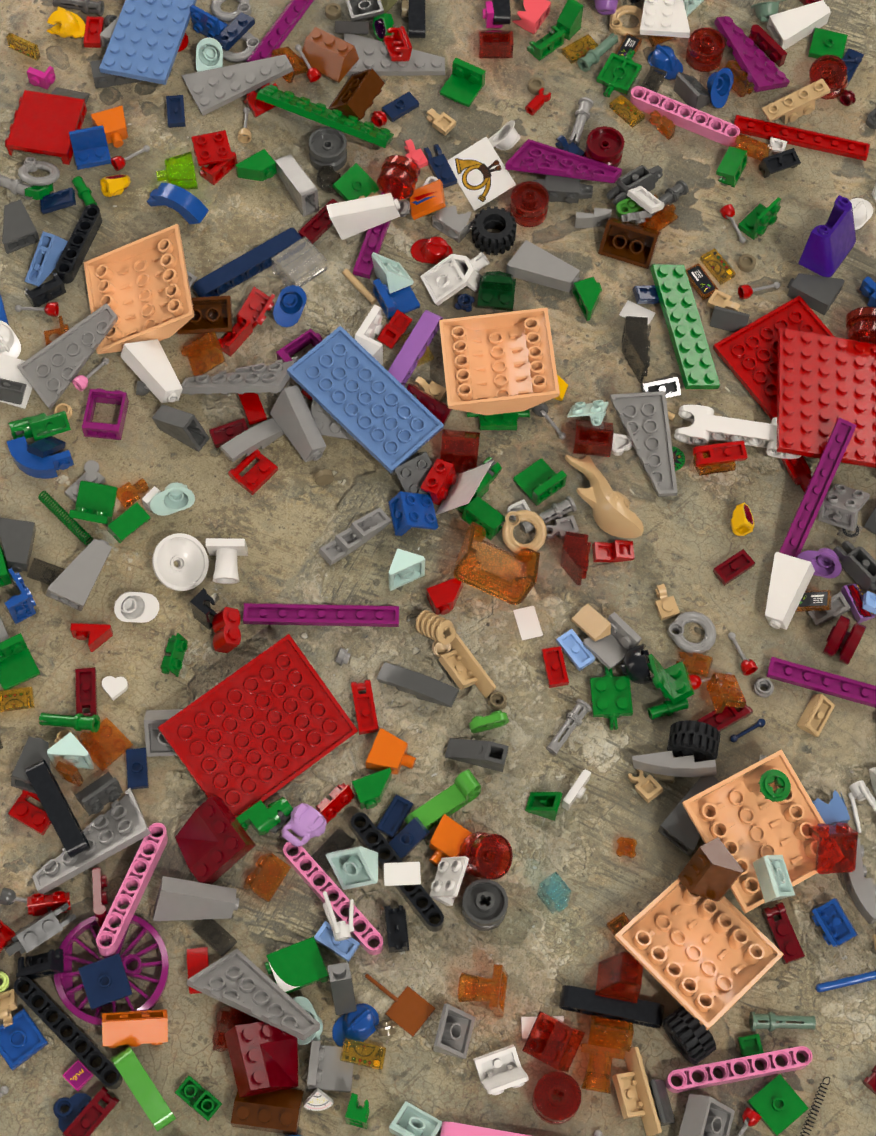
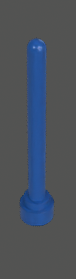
M876 971L817 984L815 989L820 993L876 980Z

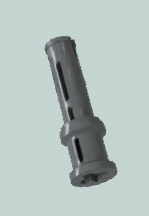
M53 0L54 7L59 6L81 10L85 14L95 13L98 16H102L104 13V1Z
M679 180L675 186L666 189L665 194L658 199L666 207L669 203L678 201L680 196L686 195L689 192L688 186L684 181Z

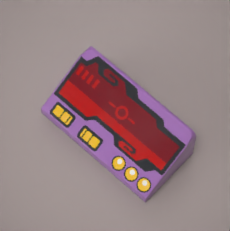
M849 584L842 587L841 593L851 607V612L857 623L875 618L874 613L862 609L864 594L858 584Z

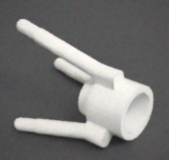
M863 780L850 785L849 789L851 792L848 793L858 833H861L855 799L858 801L867 799L876 812V799L870 793Z
M324 891L325 903L322 906L331 926L334 940L343 941L351 938L350 932L355 931L353 926L354 900L350 899L349 923L346 924V921L337 922L328 894Z

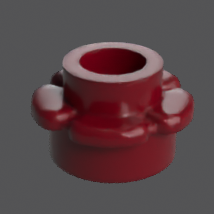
M843 90L839 100L844 106H849L855 103L856 98L854 92Z

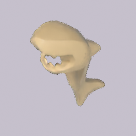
M566 455L565 460L583 473L590 482V488H577L576 491L591 506L597 525L604 532L620 538H637L642 536L644 531L643 523L634 512L629 510L630 501L625 495L612 490L606 478L593 463L591 457L586 455L583 459H577Z

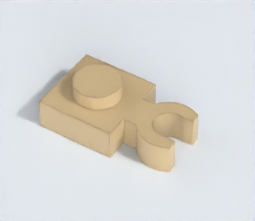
M636 769L639 776L634 777L629 773V781L636 784V792L649 803L663 792V787L651 775L645 778L643 771Z

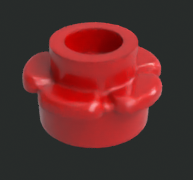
M374 111L372 113L371 121L375 126L381 127L386 124L387 118L384 112Z

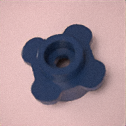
M468 294L458 295V302L455 304V308L457 310H465L466 312L472 311V303H474L475 299Z

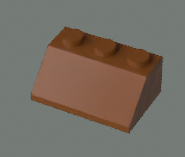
M317 27L305 39L302 52L311 68H317L322 75L338 83L359 60L354 45ZM301 57L300 64L306 66L304 60Z

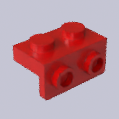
M255 91L247 94V98L243 101L245 104H248L255 118L277 107L256 99L257 93Z
M253 287L235 317L238 318L241 315L244 322L249 319L252 321L253 329L258 324L262 325L267 317L264 315L265 312L270 311L275 303L273 302L275 295L267 296L256 287Z
M436 459L421 485V490L430 493L432 501L436 505L440 506L441 502L447 498L449 488L457 480L454 464Z

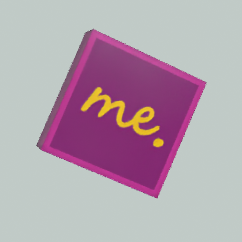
M79 1060L62 1075L77 1092L94 1077Z

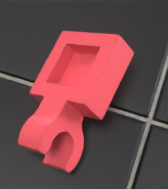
M411 139L404 141L406 144L404 148L408 153L405 154V159L407 163H410L412 171L428 166V160L421 148L416 150Z

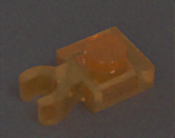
M656 110L650 113V116H652L649 119L650 123L656 125L657 130L668 140L674 137L676 125L665 116L661 117Z
M679 652V658L685 659L683 663L686 667H689L688 673L708 677L713 657L693 653V656L689 657L687 653Z

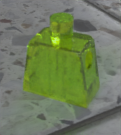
M191 152L166 159V169L156 171L157 181L168 180V183L183 189H198Z

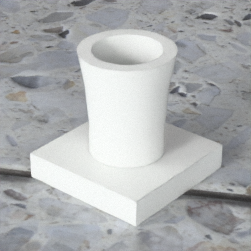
M206 538V548L209 556H216L212 581L220 584L238 583L237 556H248V547L245 539Z

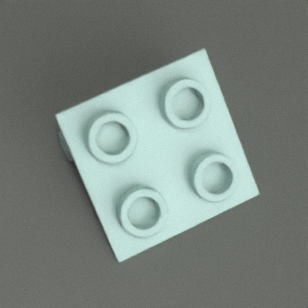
M596 400L589 404L577 402L572 405L567 418L590 416L591 424L593 426H600L606 415L609 402H604L603 400Z

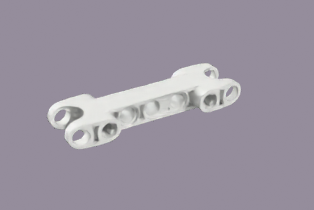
M683 405L679 408V416L692 423L689 427H681L675 430L674 438L680 442L704 446L708 445L709 440L723 442L744 440L745 445L767 448L766 453L771 457L782 459H797L801 457V455L777 452V417L773 418L771 424L715 416L714 410L707 406Z

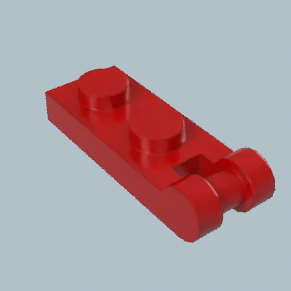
M744 440L697 446L692 449L693 455H696V467L744 461L748 458ZM703 453H708V458H704Z
M370 679L364 680L363 683L351 682L359 735L379 732ZM366 690V693L359 694L358 691Z

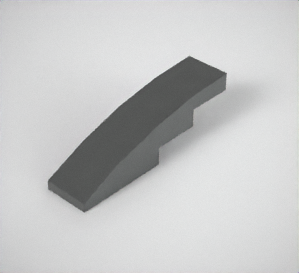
M384 662L376 678L379 683L394 686L398 691L415 695L417 699L452 708L459 693L457 688L439 680Z

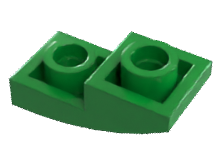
M189 1075L174 1092L207 1121L210 1120L222 1105L217 1098Z

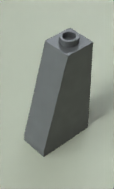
M714 776L700 777L660 825L658 832L688 856L693 854L700 834L682 802L717 784L719 781Z

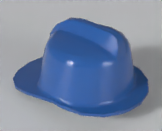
M658 44L655 50L649 54L648 63L663 78L674 80L678 72L683 73V65L677 59L671 47Z
M722 68L718 72L712 73L707 81L711 102L716 108H722L726 104L733 85L734 76L729 68Z
M290 285L280 292L273 310L274 320L280 326L291 327L300 319L307 300L306 293L301 287Z
M364 1003L356 1004L357 1011L345 1013L336 1021L333 1026L332 1035L338 1046L346 1047V1042H350L349 1048H353V1043L361 1045L375 1032V1025L379 1024V1016L372 1006Z

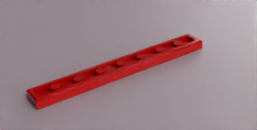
M740 115L735 117L734 125L739 127L740 134L768 140L773 137L787 141V144L863 161H866L870 147L868 143Z

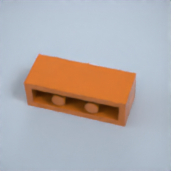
M167 1009L102 1013V1047L117 1048L120 1045L137 1047L141 1044L161 1045L168 1042Z

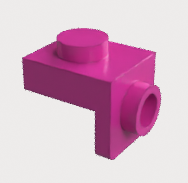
M486 1L485 9H482V18L485 19L486 28H502L503 25L493 24L492 1Z
M51 66L48 67L45 73L29 67L27 70L29 83L34 86L48 89L55 81L56 76Z

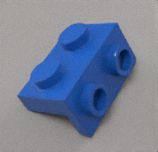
M837 898L812 910L814 914L812 919L818 927H822L825 932L823 937L828 945L832 944L833 947H838L858 935Z

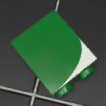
M314 936L266 955L268 962H265L268 974L273 973L274 982L287 994L318 981L323 983L329 980L328 972Z

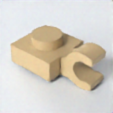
M432 108L427 111L428 116L426 119L432 123L433 128L444 136L456 126V121L443 112L439 115Z
M715 289L707 302V306L712 309L718 306L739 312L738 309L740 308V304L731 301L732 296Z
M420 376L414 382L416 383L415 386L439 401L447 393L446 388L434 381L428 384Z
M664 584L656 586L655 592L659 600L655 601L654 604L661 621L678 616L680 611L674 596H667Z
M14 989L0 993V1019H3V1026L7 1027L13 1025L11 1011L17 1009V994Z

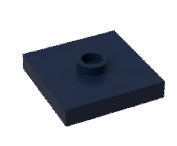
M119 953L78 968L91 1010L133 995Z

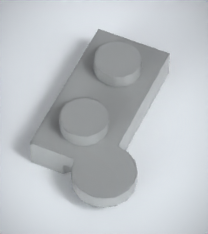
M94 460L86 462L84 465L85 473L65 491V495L74 503L77 501L80 481L98 484L106 482L105 478L98 473L100 469L99 464Z

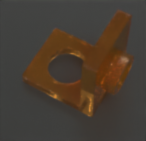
M58 316L60 328L44 331L46 346L52 342L49 340L52 334L61 336L69 330V326L64 324L62 316Z

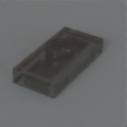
M651 66L641 86L657 93L667 76V71Z
M34 558L27 577L50 585L65 569Z
M339 827L311 857L327 872L331 865L326 854L349 849L354 840Z
M203 919L193 928L194 933L221 957L237 943L236 939L213 919Z

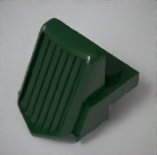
M501 271L485 272L480 278L477 308L513 311L516 279H513V275Z

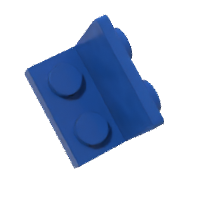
M192 4L190 6L192 26L197 33L213 38L228 26V24Z
M94 126L69 132L77 170L111 164L103 126Z
M380 278L373 280V293L388 320L393 317L397 309L405 314L420 308V303L410 286L389 294L386 284H382Z
M400 491L388 502L396 536L404 535L411 527L432 530L438 528L431 495Z
M10 568L8 571L20 595L12 596L5 602V605L16 625L36 614L34 609L36 603L19 572L14 573L13 569Z

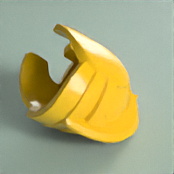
M58 6L57 10L48 18L47 23L55 26L47 29V32L59 35L61 38L71 36L73 38H83L85 23L77 14Z

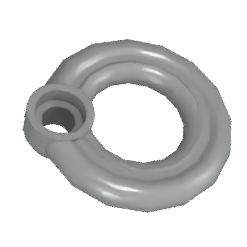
M227 0L212 1V14L221 21L231 22L241 12L249 16L251 14L249 0H237L240 3L237 10L230 13L221 10V4Z
M246 32L239 40L246 41L247 48L239 53L223 49V58L230 62L247 60L260 43L259 39Z
M27 157L24 164L18 170V176L27 184L45 186L56 182L60 177V171L52 163L36 161L34 157ZM41 169L48 171L49 175L34 177L29 175V172Z
M695 611L684 612L678 615L667 630L668 636L673 639L677 647L691 654H702L710 650L715 643L717 635L712 621L704 614ZM694 622L702 626L705 631V637L701 642L692 643L684 637V626L687 623Z

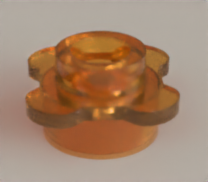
M618 838L617 856L634 858L636 856L635 847L637 841L633 838Z

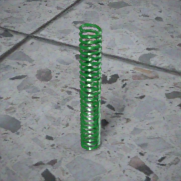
M42 491L39 494L38 499L84 545L90 544L93 541V537L76 520H73L74 518H69L68 512L50 494L46 493V491Z

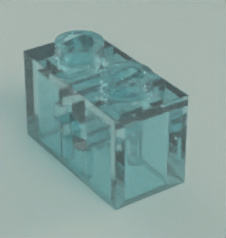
M555 872L539 884L537 895L553 914L556 911H563L568 906L567 903L570 901L569 898L572 891L558 873Z

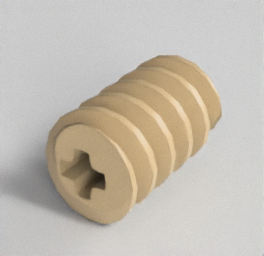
M429 610L422 611L416 619L415 627L417 632L442 645L451 643L456 636V630L450 620L436 615Z

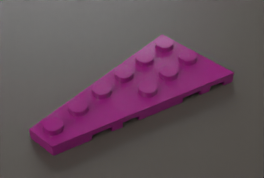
M728 16L716 18L714 21L715 26L721 36L727 39V46L732 47L734 50L732 54L741 69L748 73L747 79L749 82L754 83L753 89L755 92L788 86L790 81L786 78V75L775 66L773 61L765 56V53L754 44L753 40L744 34L741 28L735 25L732 18Z
M530 139L505 164L506 170L615 183L622 175V169Z

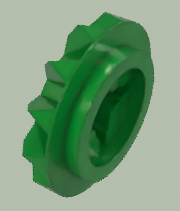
M772 769L761 775L758 783L760 784L759 792L763 793L765 799H769L772 802H781L788 797L791 791V784L783 772ZM775 782V785L779 788L773 791V787L768 784Z

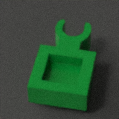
M53 183L45 186L33 185L24 189L25 196L32 197L34 200H41L44 196L54 191Z

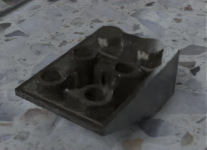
M626 316L622 333V353L639 383H643L644 376L647 377L648 367L650 366V356H648L650 340L648 339L651 325H648V317Z

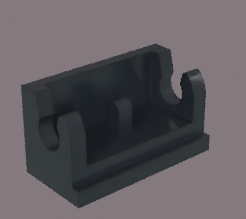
M792 148L763 158L758 167L760 171L765 170L764 178L773 173L788 168H795L801 162L795 149Z
M56 272L53 273L54 277L52 280L31 291L27 287L24 288V293L33 307H40L66 293L64 283Z
M203 588L190 601L194 618L210 630L213 626L209 620V615L214 617L217 613L210 606V603L215 605L214 599Z
M402 905L394 909L391 906H384L389 953L409 951L405 909H403Z
M51 949L46 953L27 956L25 961L26 967L24 966V957H19L16 977L24 976L34 980L63 973V949Z

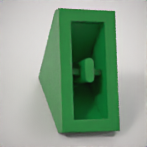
M531 792L525 811L555 821L563 793Z

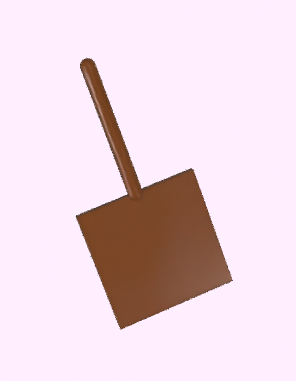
M365 975V978L395 1001L385 1015L414 1037L436 1008L408 986L397 998L370 975Z

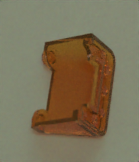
M472 521L467 529L454 566V577L509 604L518 605L522 603L537 582L540 553L524 548L517 555H514L484 541L486 536L485 528Z

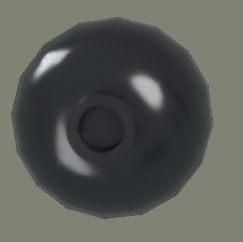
M645 644L630 648L624 656V663L621 664L623 674L628 675L632 682L638 684L653 682V677H651L648 663H650L648 650H643L646 647Z

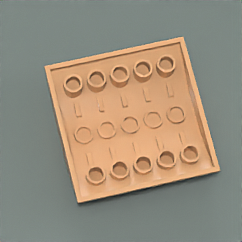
M178 224L83 262L91 314L107 303L118 317L117 322L96 348L97 354L122 352L125 343L154 339L162 341L173 336L195 316Z
M548 308L439 320L449 409L482 415L521 412L560 396Z
M782 749L682 802L704 843L706 844L719 837L744 870L730 888L744 913L765 903L753 866V862L766 855H783L792 886L799 884L845 858ZM768 770H779L790 781V794L781 802H772L769 799H765L763 793L759 792L760 784L758 783L761 775ZM775 782L768 784L773 787V791L779 788L775 785Z
M679 878L614 936L694 1018L700 1021L701 1025L705 1026L707 1031L784 955L725 896L717 902L690 894L681 884Z

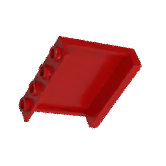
M25 90L23 96L19 99V108L15 111L14 123L10 125L9 137L5 140V147L8 149L9 155L12 156L14 150L61 157L63 164L70 165L74 152L69 132L81 130L87 113L85 99Z

